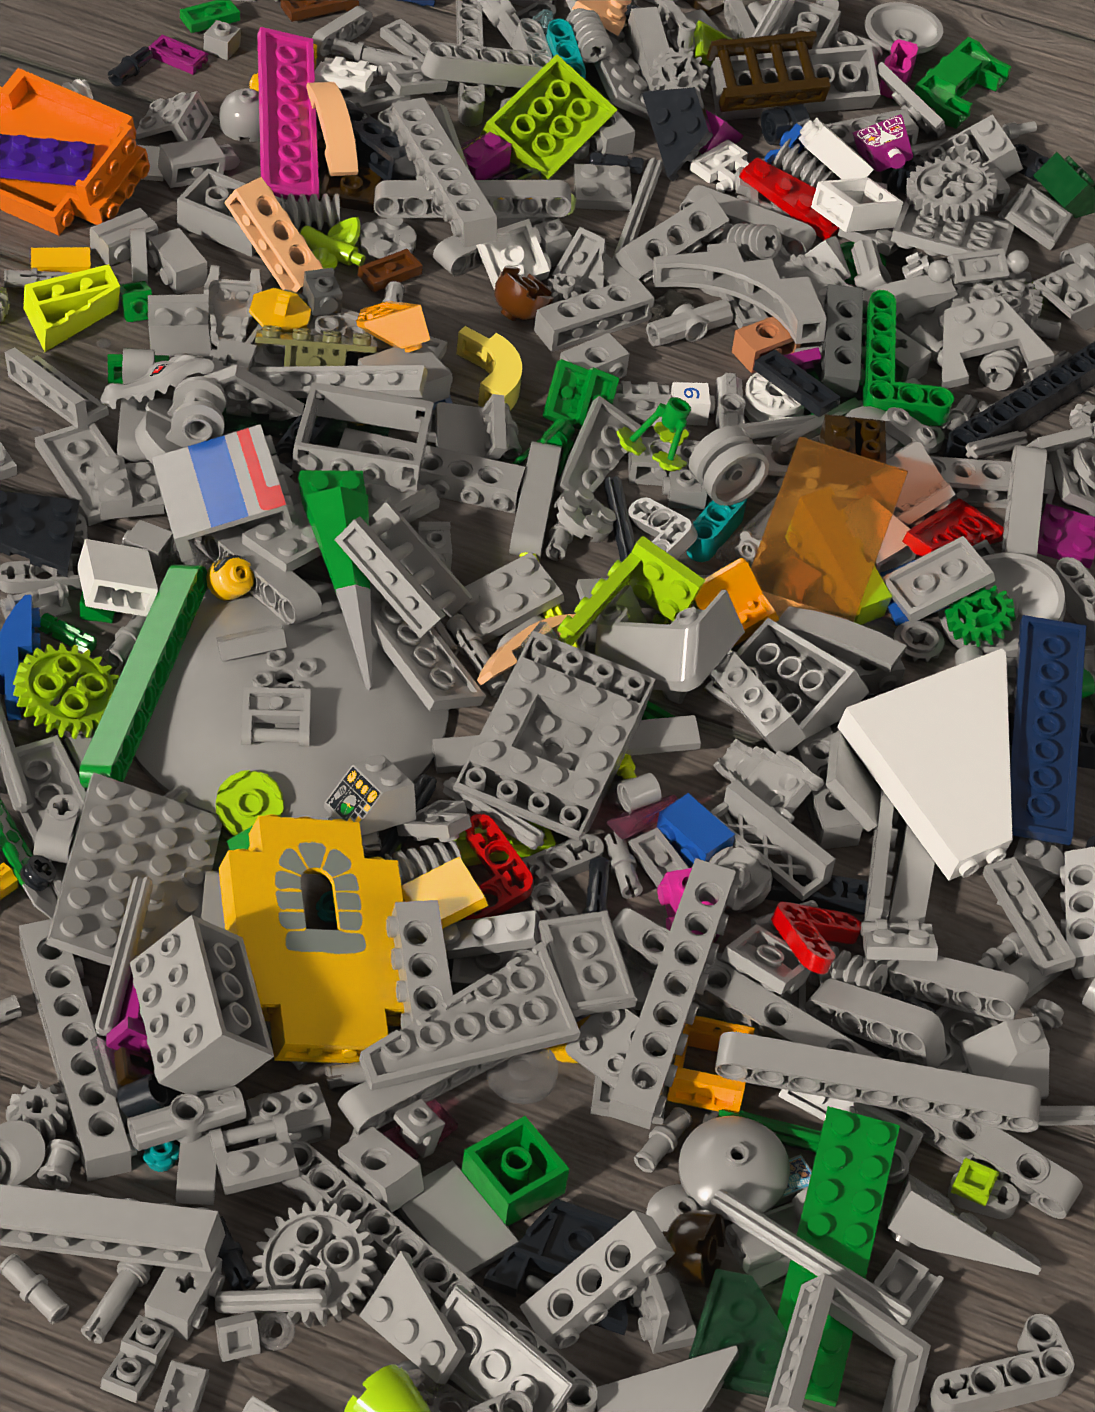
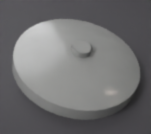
M1019 553L986 555L981 558L994 572L995 581L986 585L985 588L990 590L992 586L996 585L998 593L1004 590L1007 591L1008 599H1013L1016 621L1012 622V631L1004 630L1005 638L1003 640L996 636L993 638V645H990L986 640L982 641L981 646L978 648L982 650L983 655L1003 648L1006 652V657L1016 658L1022 615L1063 622L1066 612L1064 588L1054 570L1034 557ZM950 607L938 611L943 632L958 649L965 646L977 647L975 641L964 645L963 637L955 640L953 632H949L945 610L950 609Z

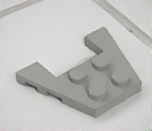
M1001 296L944 309L943 388L948 389L969 384V375L962 359L1019 346L1027 367L1030 369L1054 363V353Z

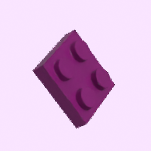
M1046 503L1040 521L1037 553L1058 560L1065 557L1074 558L1080 561L1085 568L1090 569L1095 556V517Z

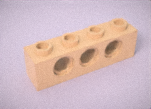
M262 177L235 189L224 202L282 290L286 289L299 294L303 293L304 271L323 269L321 262L314 256L304 237L298 232L288 213L282 208L275 198L272 189L265 183Z

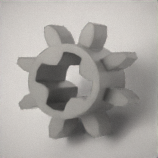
M916 252L906 257L908 264L902 267L905 279L928 275V268L934 262V259L928 254L924 256L922 252Z
M558 274L554 279H548L547 287L552 292L551 296L554 297L551 304L581 294V285H575V278L571 275Z

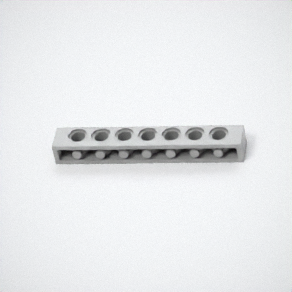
M425 98L392 103V115H389L391 131L396 132L400 146L405 147L409 161L414 162L417 175L423 177L426 190L431 191L435 205L440 206L442 209L443 218L446 222L449 221L454 237L459 238L463 247L497 241V215Z
M695 858L614 1088L607 1116L649 1130L654 1117L661 1119L667 1097L661 1096L664 1086L672 1087L678 1066L672 1064L675 1054L682 1056L687 1043L688 1035L683 1034L685 1024L693 1025L699 1004L693 1003L696 993L703 995L709 974L703 973L706 963L714 964L719 944L713 942L716 934L723 936L729 919V915L724 914L726 905L733 907L739 886L733 885L736 874L735 870ZM702 901H708V902L712 903L713 905L708 906V905H705V904H703V903H701V902H702ZM698 930L702 932L703 935H696L691 931ZM680 960H689L694 964L687 965ZM677 989L683 992V994L676 995L669 990ZM659 1020H669L673 1025H664ZM657 1050L663 1055L653 1056L648 1051ZM646 1081L649 1082L652 1085V1087H641L637 1084V1082Z
M52 919L19 925L21 952L61 1092L65 1093L67 1098V1106L70 1109V1123L76 1144L80 1149V1158L86 1180L88 1182L131 1172V1156L137 1155V1149L134 1148L130 1133L126 1134L124 1125H127V1116L123 1113L119 1103L117 1104L115 1095L118 1093V1084L115 1073L108 1074L106 1065H110L107 1046L105 1043L99 1044L97 1036H101L96 1033L95 1029L97 1014L91 1015L88 1008L92 1007L89 986H82L80 979L84 978L80 957L74 958L72 953L46 945ZM106 1133V1134H109V1135L100 1136L99 1134Z

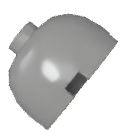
M244 88L233 91L226 96L219 112L220 129L226 136L240 141V137H249V142L260 140L259 91Z

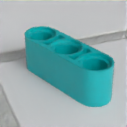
M564 19L552 20L548 25L546 40L552 57L556 54L559 55L585 79L586 69L572 26Z
M747 498L733 505L721 506L713 500L692 523L698 536L695 542L686 550L689 558L697 562L709 561L742 523Z

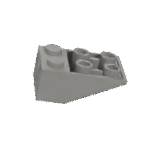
M993 114L920 154L924 161L932 164L935 163V158L945 161L946 156H949L951 160H955L957 156H960L961 161L971 158V164L980 161L981 168L987 166L989 169L999 168L1005 179L1023 169L1016 148Z

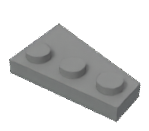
M400 1251L359 1316L436 1383L445 1385L466 1350L445 1314L439 1312L430 1296L431 1290L427 1283L420 1279L413 1265L415 1263L410 1254Z

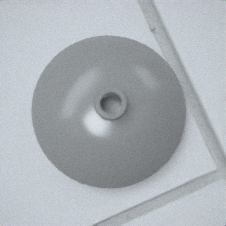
M889 2L880 4L868 12L865 20V30L868 36L887 51H890L892 44L900 39L917 44V55L937 47L943 36V26L940 20L927 9L910 3Z
M723 1116L708 1120L690 1133L680 1152L678 1170L681 1184L688 1197L694 1200L696 1205L702 1210L719 1214L710 1205L715 1194L720 1189H724L758 1212L765 1213L774 1208L781 1200L789 1182L790 1163L782 1142L766 1126L749 1118ZM739 1153L743 1159L735 1160L731 1154Z

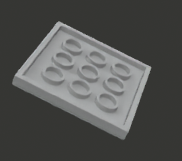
M907 197L890 241L896 242L901 248L912 249L915 247L922 249L931 256H940L941 254L949 257L952 254L1004 248L1006 256L1015 225L980 214L975 216L972 213L969 214L968 220L963 216H959L958 221H955L953 217H948L946 221H943L942 216L932 219V213L923 216L922 209L914 210V204H909V198Z

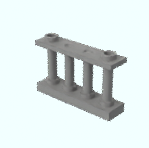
M389 500L369 518L370 526L361 517H358L334 539L419 638L426 635L446 616L445 613L449 618L453 617L473 598Z

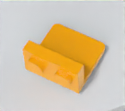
M739 558L706 577V581L694 600L698 609L705 610L721 590L728 591L745 631L734 646L751 637L767 618L775 622L779 621L776 611L763 595L748 562L744 558Z

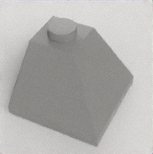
M1038 1016L1004 1021L961 1041L959 1044L969 1074L1034 1086L1041 1091V1100L1049 1096L1050 1048Z

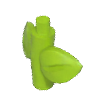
M359 217L349 218L331 227L327 235L309 225H306L300 233L308 247L313 250L314 256L321 262L323 269H335L338 262L351 266L353 263L362 266L365 262L366 256L358 253V248L355 247L360 236L361 225Z

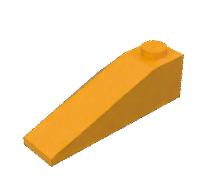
M386 301L361 309L360 316L356 320L359 328L392 347L404 348L405 352L421 349L422 343L430 340L422 307L419 304Z

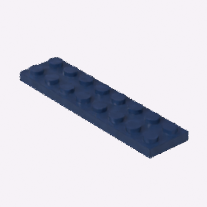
M1022 615L1019 629L1010 742L1012 836L1070 845L1073 839L1086 639L1085 625Z

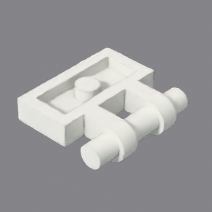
M336 56L335 59L326 57L324 62H320L314 71L315 82H335L340 89H346L352 93H365L373 81V76H378V66L369 65L368 61L360 60L357 63L346 61L344 57Z
M726 140L692 160L690 170L709 184L716 179L720 182L716 184L717 191L721 193L725 191L731 192L736 189L735 173L733 174L730 171L733 169L737 171L739 166L745 168L749 164L747 162L748 153L730 140Z

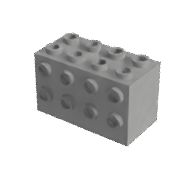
M191 915L130 962L133 984L140 1004V1014L143 1018L147 1034V1044L150 1048L155 1068L154 1074L159 1084L185 1094L189 1093L200 1097L235 1086L274 1057L243 937Z

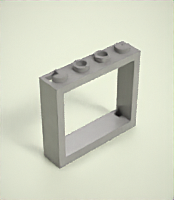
M312 382L294 443L292 471H363L364 483L417 491L431 428L434 402ZM315 394L325 395L324 400L316 399L317 396ZM417 410L425 411V416H416ZM316 416L419 432L413 460L309 444ZM404 467L411 468L410 471H404Z
M826 1273L802 1284L765 1412H808L802 1408L828 1315L895 1359L882 1412H914L920 1401L919 1391L923 1376L928 1368L926 1363L931 1345Z

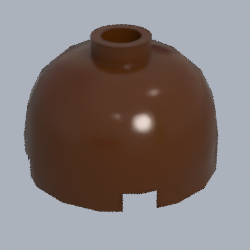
M508 265L503 268L495 283L494 295L496 302L502 308L501 313L512 321H516L517 318L520 320L535 319L537 309L550 305L553 301L552 292L533 275L521 276L518 274L521 269Z

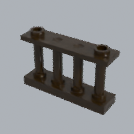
M797 31L789 34L729 40L722 38L711 41L707 60L714 61L716 57H719L727 87L723 88L718 102L720 111L728 112L824 102L831 87L829 78L815 77L808 51L814 45L817 37L816 31ZM782 52H798L805 80L792 81L789 79ZM756 54H772L779 82H763ZM745 55L753 85H737L730 56Z

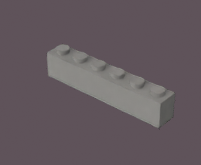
M0 1184L1 1246L212 1273L225 1237L219 1212L205 1207L188 1208L175 1206L170 1203L140 1202L132 1198L116 1199L102 1197L98 1194L67 1193L60 1189L51 1191L35 1189L26 1185L11 1186Z

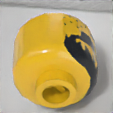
M228 555L213 563L208 569L206 576L210 592L216 598L224 601L234 600L249 592L255 579L250 569V563L238 555Z

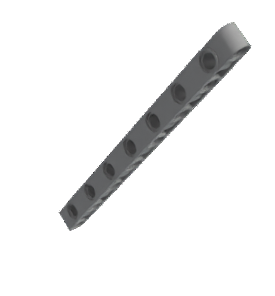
M624 908L612 922L623 958L654 977L670 931L636 911ZM648 948H657L661 952H653ZM716 958L713 965L706 963L703 973L709 974L703 995L696 993L693 1002L728 1023L755 1028L754 1035L881 1058ZM680 960L687 965L694 964L689 960ZM709 984H716L721 988L715 989L710 987ZM674 989L680 994H683V992H681L680 990ZM776 1020L780 1022L782 1025L776 1026L769 1021ZM880 1107L925 1131L922 1138L923 1141L961 1164L966 1157L999 1171L998 1180L1012 1184L1017 1189L1019 1198L1053 1218H1065L1083 1189V1184L1077 1176L999 1128ZM957 1133H964L970 1139H963ZM1021 1171L1030 1172L1034 1178L1025 1177Z

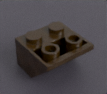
M824 415L819 438V483L851 486L885 468V421L840 415Z

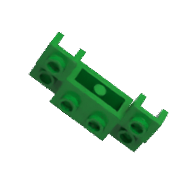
M967 37L948 56H943L936 67L928 70L926 76L915 85L914 93L929 107L935 109V113L944 120L945 125L957 129L970 116L972 103L962 99V97L977 83L986 89L996 92L1008 81L1012 66L990 55L979 41Z

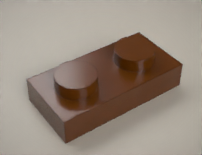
M404 249L359 266L358 277L374 293L386 288L390 282H402L421 275L423 265L408 249Z

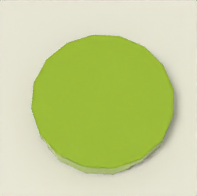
M250 770L237 772L229 776L220 785L215 802L216 814L222 826L235 836L253 826L258 816L275 814L282 817L284 812L283 794L278 783L268 774Z

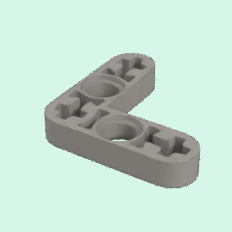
M640 498L634 501L628 509V515L634 525L656 537L652 542L676 560L697 539V531L688 518L651 498ZM669 519L664 525L656 527L660 522Z
M78 513L73 547L82 549L85 539H88L85 517ZM81 552L71 554L68 577L57 574V569L43 564L41 568L32 565L30 560L3 563L0 565V590L9 594L33 592L38 589L54 586L57 582L60 585L66 584L68 590L82 589L79 575H74L73 566L78 565ZM41 572H48L52 574V577L40 579L36 575ZM15 576V579H8V577Z
M585 834L579 841L570 839L522 859L532 876L535 875L533 891L525 901L532 910L537 911L540 921L579 915L557 883L589 870L590 860L594 857H602L604 845L597 836ZM559 858L567 862L568 865L563 868H556L550 864V861ZM513 876L514 885L518 886L519 889L523 888L524 882L517 881ZM541 895H550L556 902L546 905L539 902L537 898Z

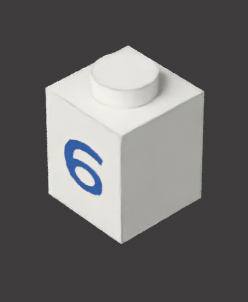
M673 382L671 397L681 398L691 406V412L687 417V425L707 426L709 413L713 414L715 409V398L709 394L708 383Z

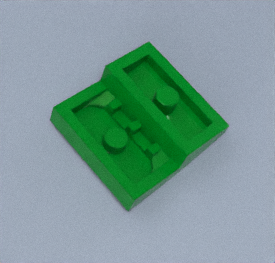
M563 359L557 361L542 417L554 422L557 419L563 418L569 421L574 428L581 430L593 400L601 396L613 404L619 377L594 367L588 370Z

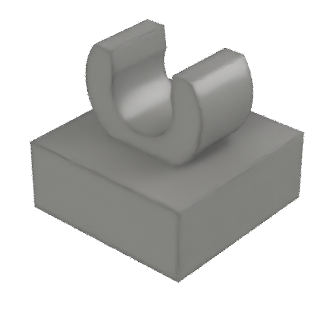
M254 1312L215 1320L219 1355L222 1362L261 1353L257 1318Z

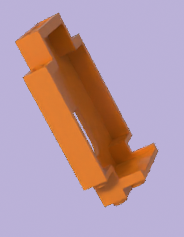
M17 68L3 87L0 86V134L25 135L33 138H53L60 141H81L87 144H95L91 172L84 181L78 179L75 183L76 186L0 178V210L58 236L66 227L71 225L74 216L95 225L115 218L120 206L126 199L132 196L136 185L147 176L150 170L146 149L136 145V130L133 117L20 68Z

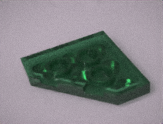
M721 1269L715 1270L688 1360L736 1345L739 1358L731 1366L721 1388L769 1398L787 1332L752 1275Z

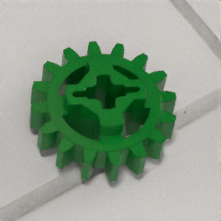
M996 585L992 586L990 590H986L984 586L949 604L950 609L945 610L949 632H953L955 640L963 637L964 645L975 641L976 646L980 647L982 641L986 640L990 645H993V638L997 636L1003 640L1005 638L1004 630L1012 631V622L1016 621L1013 599H1008V594L1005 590L998 593Z

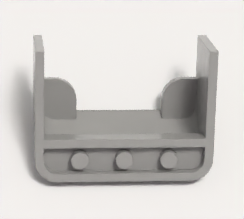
M626 585L597 618L595 655L655 678L652 690L686 692L695 689L703 683L745 631L727 590H721L705 610L687 608L680 611L675 620L669 625L647 623L632 587Z

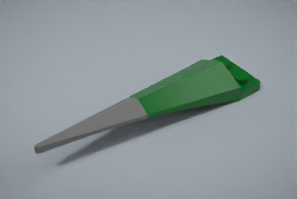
M300 470L298 481L302 506L327 566L352 640L365 687L369 690L373 684L370 580L334 540L358 517H361L369 526L368 494H366L363 471Z

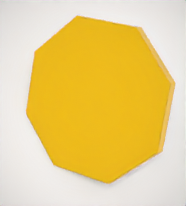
M272 288L253 295L249 313L262 327L264 325L281 327V332H293V328H307L311 308L298 294Z

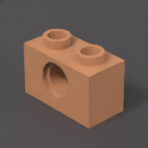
M772 316L735 330L732 353L751 373L756 372L753 370L755 360L773 350H777L782 355L794 353V350L800 348L801 344H795L788 330Z

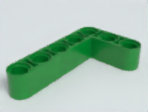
M877 290L873 292L865 317L867 331L864 341L866 356L864 362L863 406L875 407L884 411L891 407L901 408L923 425H944L948 421L954 401V396L950 390L938 386L895 382L896 299L889 291Z

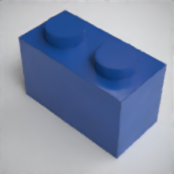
M689 793L659 812L656 828H659L688 866L693 867L695 858L709 862L716 853L724 848L733 846L735 833Z

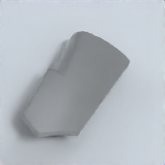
M808 1188L799 1192L792 1199L791 1203L762 1214L796 1235ZM883 1198V1203H882V1207H881V1212H880V1216H879L878 1223L881 1222V1220H882L884 1198ZM735 1223L726 1227V1239L732 1253L757 1288L762 1289L787 1275L790 1258Z

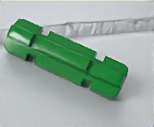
M44 613L40 617L41 627H38L40 631L48 635L53 633L52 637L71 647L77 645L78 650L83 653L89 649L91 654L96 649V637L86 632L83 635L81 629L61 619L57 621V617L50 613Z

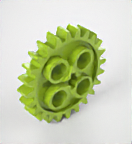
M60 643L59 649L55 651L50 644H47L45 652L36 648L33 656L27 654L24 662H20L13 681V685H15L13 696L19 697L17 707H26L24 717H36L34 726L42 723L47 725L46 733L51 732L55 728L58 729V734L61 738L64 736L65 731L70 732L73 739L77 738L79 732H82L86 738H90L92 730L96 731L119 676L109 675L112 666H101V656L95 659L90 658L89 649L81 654L78 653L77 645H74L71 651H67L65 645ZM79 678L77 685L75 687L74 684L76 680Z

